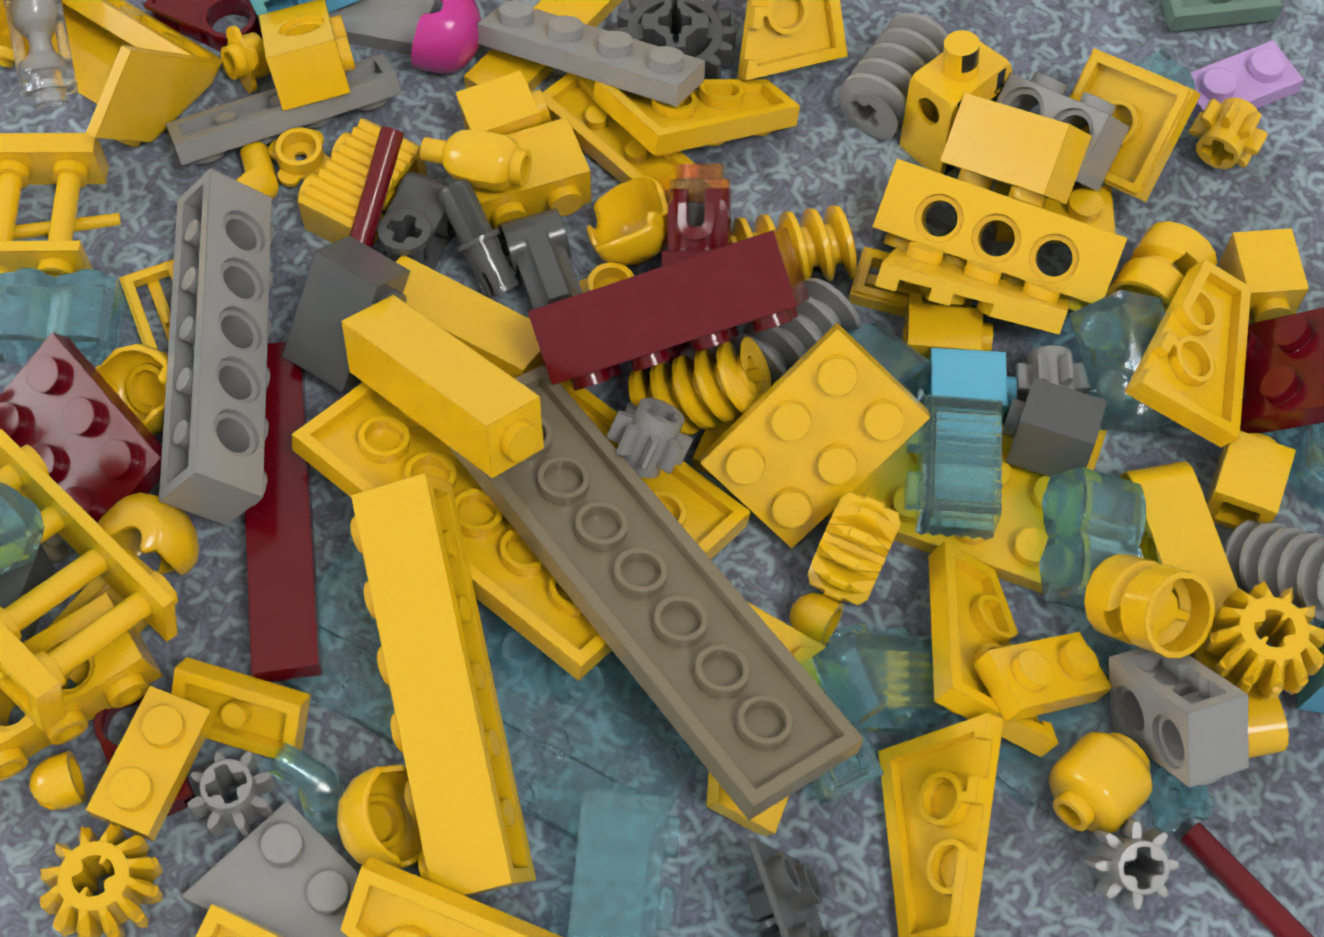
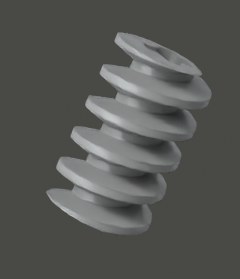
M902 13L892 18L885 31L879 35L874 45L870 47L862 58V61L851 72V76L847 77L839 88L838 99L841 109L854 126L876 139L886 140L892 138L898 130V124L903 123L910 79L915 72L944 51V40L948 35L944 28L931 18L917 13Z
M807 278L804 282L810 299L796 306L798 317L793 318L788 323L756 333L751 322L744 328L743 334H739V336L731 338V341H729L740 352L741 341L744 336L754 340L767 361L771 373V385L780 379L836 323L853 338L862 332V322L859 314L851 302L830 283L819 278Z
M1247 520L1236 527L1227 539L1224 552L1237 587L1249 594L1255 585L1265 581L1274 597H1279L1283 590L1293 587L1294 599L1292 604L1298 609L1316 605V615L1314 618L1324 622V536L1313 531L1306 532L1293 526L1286 527L1273 521L1260 524Z

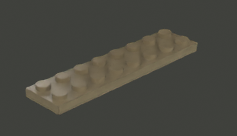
M545 365L514 378L540 396L544 449L496 477L491 478L449 447L748 820H751L859 752L864 740L862 735L622 455L616 453V448L560 383L551 384Z

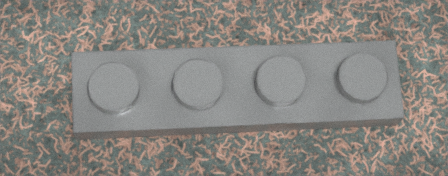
M507 0L477 23L479 33L478 44L676 107L704 82L705 60L685 55L675 47H659L633 39L631 35L622 31H607L590 26L573 16H558L533 8L527 2Z
M382 53L354 62L356 70L346 72L351 92L348 94L283 111L276 88L165 124L181 165L191 162L207 164L220 159L225 154V151L253 142L269 144L277 139L280 133L291 128H317L331 122L335 115L354 109L367 111L381 107L387 102L388 98L402 94L397 74Z

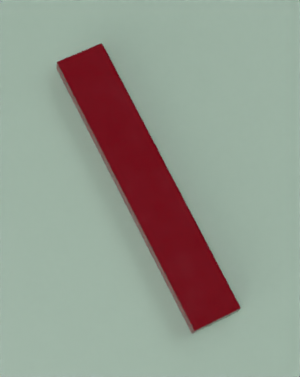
M287 341L267 344V367L270 370V381L266 390L265 418L269 422V431L264 446V471L267 474V486L263 498L255 506L245 511L251 674L255 678L268 682L323 675L310 464L292 450V434L307 423L305 377L303 368L282 356Z

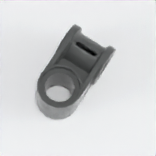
M412 171L406 173L398 187L395 198L377 227L379 243L385 249L384 256L395 262L401 256H407L433 270L435 269L450 239L456 235L439 199V191L450 183Z

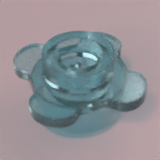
M1162 766L1155 773L1150 771L1153 789L1147 803L1153 812L1152 824L1156 829L1164 831L1166 834H1172L1179 829L1180 824L1193 818L1206 820L1213 814L1215 801L1207 793V785H1196L1189 788ZM1170 790L1178 791L1180 799L1177 801L1172 800L1168 792Z

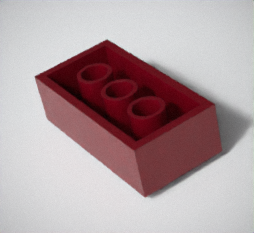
M785 227L771 230L527 312L551 384L555 385L571 379L574 391L607 381L611 379L610 377L621 374L620 363L629 360L635 372L669 361L670 358L680 355L678 345L691 341L694 352L731 341V338L739 336L737 325L752 321L756 333L788 323L793 318L798 317L796 306L810 298L788 229Z

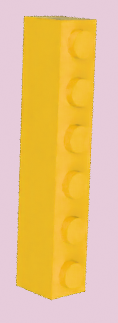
M422 473L351 495L355 513L350 523L351 535L356 548L363 554L368 581L364 584V599L369 613L377 622L381 647L377 651V664L384 682L390 686L395 711L391 716V733L395 745L404 755L408 781L404 787L405 802L411 817L417 821L422 849L418 856L420 876L466 897L535 881L536 875L452 484L427 473Z

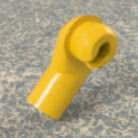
M253 142L243 146L240 150V157L245 173L236 181L272 197L273 200L278 194L279 184L268 147L262 142Z

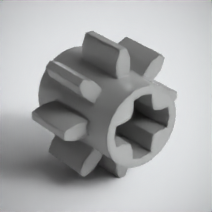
M1047 345L1036 348L1027 355V363H1017L1015 365L1017 399L1026 402L1033 378L1086 394L1091 390L1089 363L1079 362L1074 364L1073 352L1063 346Z
M643 398L640 400L638 407L628 403L625 411L618 410L607 434L608 439L619 443L616 453L622 455L634 471L643 478H656L661 470L668 474L672 473L675 465L681 466L693 441V438L680 433L685 421L682 413L674 406L655 398Z
M220 751L215 752V763L210 765L204 773L192 772L190 775L196 786L200 789L201 796L191 799L187 803L188 808L195 818H203L210 815L207 820V829L212 837L219 838L227 827L238 829L240 834L246 838L250 834L249 825L258 816L268 818L273 813L269 803L262 795L276 788L275 781L270 772H261L254 775L257 771V762L251 752L247 751L239 761L225 759ZM238 785V799L232 803H225L227 800L226 789Z
M1128 818L1120 832L1110 834L1100 829L1094 832L1099 844L1096 847L1094 856L1085 858L1084 864L1097 869L1102 877L1095 888L1098 894L1110 899L1117 896L1121 891L1123 904L1135 910L1141 909L1143 895L1156 893L1165 898L1169 895L1164 884L1168 879L1169 871L1178 868L1179 862L1168 858L1161 848L1168 837L1164 831L1151 828L1142 835L1140 822ZM1138 853V864L1127 866L1125 873V861L1135 860Z

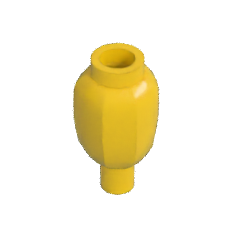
M461 130L455 132L447 141L425 137L420 147V159L422 161L442 164L447 173L456 181L465 179L471 183L472 187L507 191L512 188L513 184L524 186L528 181L531 171V151L521 149L518 142L507 135L478 130Z

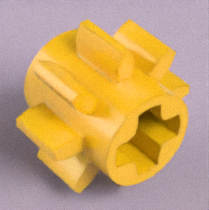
M1214 98L1210 99L1204 111L1199 112L1189 129V134L1200 138L1195 151L1206 164L1214 168L1228 169L1235 166L1236 163L1245 168L1252 155H1258L1268 137L1267 132L1257 128L1262 116L1261 113L1258 112L1254 105L1241 98H1227L1221 103Z

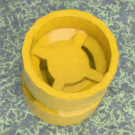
M1171 221L1155 223L1148 228L1134 249L1131 260L1125 263L1111 284L1107 294L1109 305L1120 319L1150 335H1154L1187 271L1205 259L1217 265L1215 250L1199 232L1184 224Z
M1116 554L1105 559L1093 571L1086 585L1085 611L1087 619L1094 630L1106 637L1129 645H1136L1143 650L1166 658H1182L1195 652L1206 640L1213 626L1215 614L1213 592L1206 580L1194 572L1170 565H1161L1156 561L1132 554Z

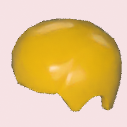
M636 177L616 185L599 197L594 204L597 220L596 228L594 229L589 225L586 230L592 248L600 259L623 265H639L650 260L668 245V207L670 198L663 185L654 177Z
M133 344L116 348L102 362V365L96 366L95 369L152 435L156 436L163 431L168 355L163 351L144 344Z
M145 493L128 495L118 501L97 522L122 548L124 546L127 547L137 557L145 553L156 552L161 558V564L158 572L161 574L176 571L179 575H186L198 562L200 547L197 531L192 521L183 510L159 502V495Z
M404 765L376 766L361 773L351 781L339 799L337 828L343 846L356 862L362 865L370 857L399 869L418 863L422 844L417 821L411 817L405 802L404 787L408 781V775Z

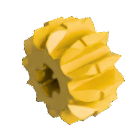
M849 492L841 497L808 571L809 584L823 591V595L839 602L845 601L858 606L868 600L900 528L899 513L885 506L884 502L868 495L864 497Z
M1265 581L1255 585L1249 594L1238 588L1229 593L1223 603L1224 606L1215 609L1213 626L1211 628L1213 633L1210 634L1205 642L1206 649L1204 653L1222 658L1215 667L1218 675L1225 677L1233 674L1240 679L1237 687L1245 693H1248L1252 686L1256 685L1266 702L1276 699L1282 690L1291 695L1298 693L1308 683V677L1315 675L1324 663V655L1319 651L1324 644V629L1309 624L1316 615V605L1298 609L1292 604L1294 599L1293 587L1283 590L1279 597L1273 596Z
M110 823L100 839L97 838L91 828L81 826L79 833L80 846L73 850L67 844L55 843V853L63 862L60 866L40 869L41 880L51 889L39 899L41 908L47 914H56L53 927L63 937L72 935L77 932V937H101L103 931L107 937H124L125 931L122 923L129 919L136 927L148 928L149 919L139 906L141 903L146 905L162 902V891L151 882L162 874L163 869L156 857H147L149 845L143 837L134 835L126 840L125 833L120 826ZM108 874L110 877L104 880L105 892L94 896L92 893L98 890L99 886L97 878Z

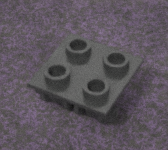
M756 839L749 841L748 843L757 866L745 872L748 883L743 889L755 921L762 922L757 926L759 935L767 936L780 931L782 937H837L831 929L824 930L816 905L823 901V895L811 867L807 863L800 864L798 859Z

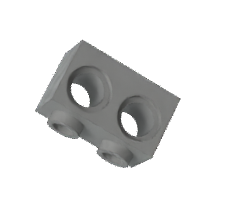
M1036 71L1030 81L1010 73L996 102L1028 112L1035 106L1040 105L1039 115L1071 124L1078 129L1089 125L1092 138L1075 182L1099 192L1130 129L1128 125L1112 116L1116 106L1086 92L1083 93L1079 102L1064 96L1063 93L1067 85Z
M1136 648L1109 657V682L1113 687L1110 690L1112 729L1136 742L1146 755L1189 788L1196 785L1211 784L1220 777L1249 768L1247 693L1190 655L1182 658H1166L1141 648Z

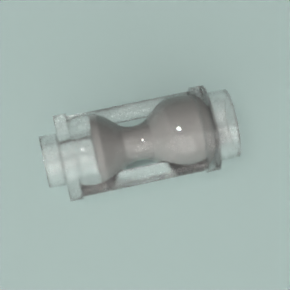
M3 0L19 81L20 97L25 100H33L34 107L39 109L67 105L69 103L68 95L77 93L79 89L70 50L62 5L63 0ZM54 32H56L59 53L52 44ZM22 35L27 39L29 44V53L27 57L25 54Z

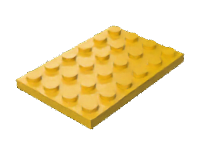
M544 360L538 367L545 365ZM571 379L561 382L560 384L607 438L617 412L585 388L574 391ZM364 382L292 434V450L350 497L351 495L422 473L451 482L476 599L578 681L612 651L448 445ZM608 439L617 450L619 443ZM684 461L681 466L675 465L672 473L668 474L661 470L656 478L640 477L710 559L747 527L751 511Z

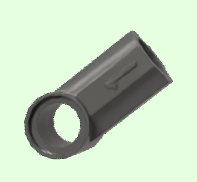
M557 208L498 224L505 257L511 256V268L514 275L518 274L531 310L583 293L570 261L571 253L568 237Z

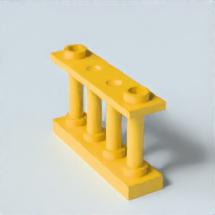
M0 133V282H41L51 287H66L77 281H93L94 270L81 241L73 240L80 189L87 184H106L109 165L98 138H94L88 133ZM28 185H56L48 241H13L21 190Z
M0 429V501L16 491L37 512L36 515L0 538V571L56 533L80 555V557L4 609L0 607V688L42 732H45L66 716L61 687L66 684L64 676L142 620H145L166 642L178 634L175 609L178 597L171 584L163 575L157 571H152L148 574L49 476L46 464L31 446L24 445L20 448ZM99 576L124 599L48 654L42 650L33 654L20 641L22 639L21 630Z

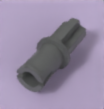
M463 179L443 187L439 191V199L461 245L455 248L458 253L463 251L483 295L492 298L494 295L496 296L519 285V281L516 279L511 266H509L496 236L500 234L499 228L492 230L471 183Z

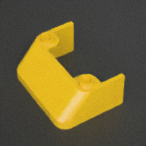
M0 0V65L8 68H13L15 62L30 64L34 55L30 34L18 21L16 10L18 0ZM50 0L54 21L48 30L51 53L62 65V71L51 76L97 104L86 133L94 138L115 139L133 147H139L141 141H155L167 129L165 123L176 120L213 84L222 64L221 59L209 50L125 0Z

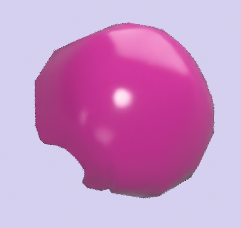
M439 0L443 4L439 12L426 13L420 17L411 52V64L414 69L437 74H453L461 71L471 61L480 46L478 44L479 33L477 23L481 21V16L475 0Z

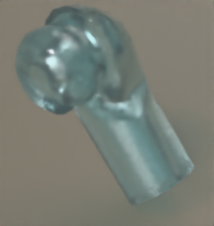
M285 742L273 759L268 772L297 788L304 818L317 832L322 835L338 832V802L345 791L340 774Z

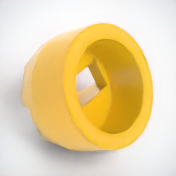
M820 593L803 595L791 607L789 615L791 627L826 646L840 622L844 603Z
M71 751L48 757L40 762L30 775V792L37 802L52 811L63 810L87 801L82 772Z

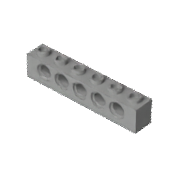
M210 168L177 201L159 502L228 525L247 509L255 506L263 498L267 486V474L264 471V446L269 431V422L265 418L266 390L270 381V370L267 367V343L272 328L271 319L268 318L269 291L273 282V273L270 270V245L274 237V226L271 224L272 197Z

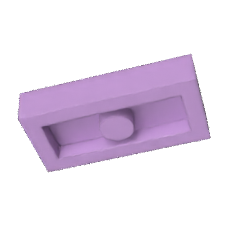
M1274 40L1180 76L1177 80V83L1192 88L1201 94L1192 111L1195 118L1199 112L1204 111L1210 99L1213 98L1219 103L1227 98H1241L1250 102L1257 109L1299 92L1304 82L1302 76Z

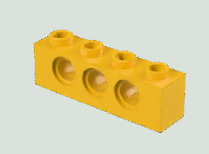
M896 159L872 226L885 231L886 235L883 243L895 248L899 246L907 249L909 242H918L943 251L942 261L964 268L968 260L996 267L1002 271L1000 279L1024 286L1026 279H1031L1052 285L1061 290L1060 299L1070 302V310L1086 314L1089 304L1102 307L1127 241V237L900 159ZM942 202L950 203L957 212L958 220L956 227L945 236H934L926 226V215L935 204ZM994 222L1009 224L1015 235L1013 247L1002 256L989 255L983 249L981 243L984 229ZM1058 241L1070 248L1073 258L1068 271L1060 276L1052 277L1040 270L1037 256L1045 244Z
M106 592L24 641L23 644L33 654L40 650L48 654L119 603ZM136 626L82 663H89L90 669L88 676L80 685L68 689L69 677L73 671L64 676L66 684L61 689L66 716L45 732H42L27 715L18 723L9 726L10 713L17 704L0 688V781L21 772L27 766L28 758L51 744H64L80 736L88 728V721L95 718L98 712L105 708L125 707L139 700L146 694L148 685L163 676Z

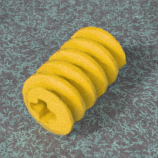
M830 205L826 209L823 220L816 209L806 208L802 214L800 225L793 212L783 211L779 216L777 228H775L769 215L759 214L756 218L753 232L744 217H736L732 222L731 244L771 230L787 227L804 281L807 278H811L813 267L819 266L826 281L833 282L836 265L842 263L850 280L856 276L857 259L854 237L840 206Z
M744 336L741 341L740 352L733 343L728 341L718 345L716 356L709 349L696 352L694 362L684 354L674 358L672 368L668 363L663 362L652 366L650 374L645 369L635 372L633 370L630 372L628 379L629 396L632 404L638 407L641 399L655 398L674 406L682 413L685 419L680 433L687 436L698 432L701 428L710 430L721 425L722 422H736L772 386L771 373L767 361L759 346L752 338Z

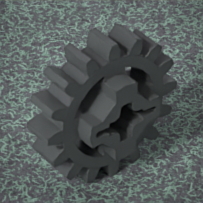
M629 0V12L619 11L617 15V29H614V31L628 33L633 39L659 47H675L685 55L705 60L704 78L721 79V67L730 68L732 65L736 28L731 27L730 10L718 11V0H647L645 2L643 0ZM672 33H675L677 35L678 43L673 42Z

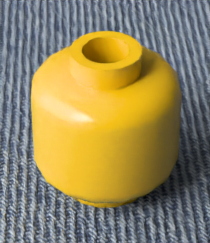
M1090 732L1080 737L1053 765L1048 777L1050 791L1055 799L1053 801V808L1058 817L1066 825L1077 831L1087 829L1094 833L1097 829L1111 834L1120 830L1125 821L1131 818L1148 800L1153 789L1150 773L1151 766L1146 753L1136 742L1121 733Z

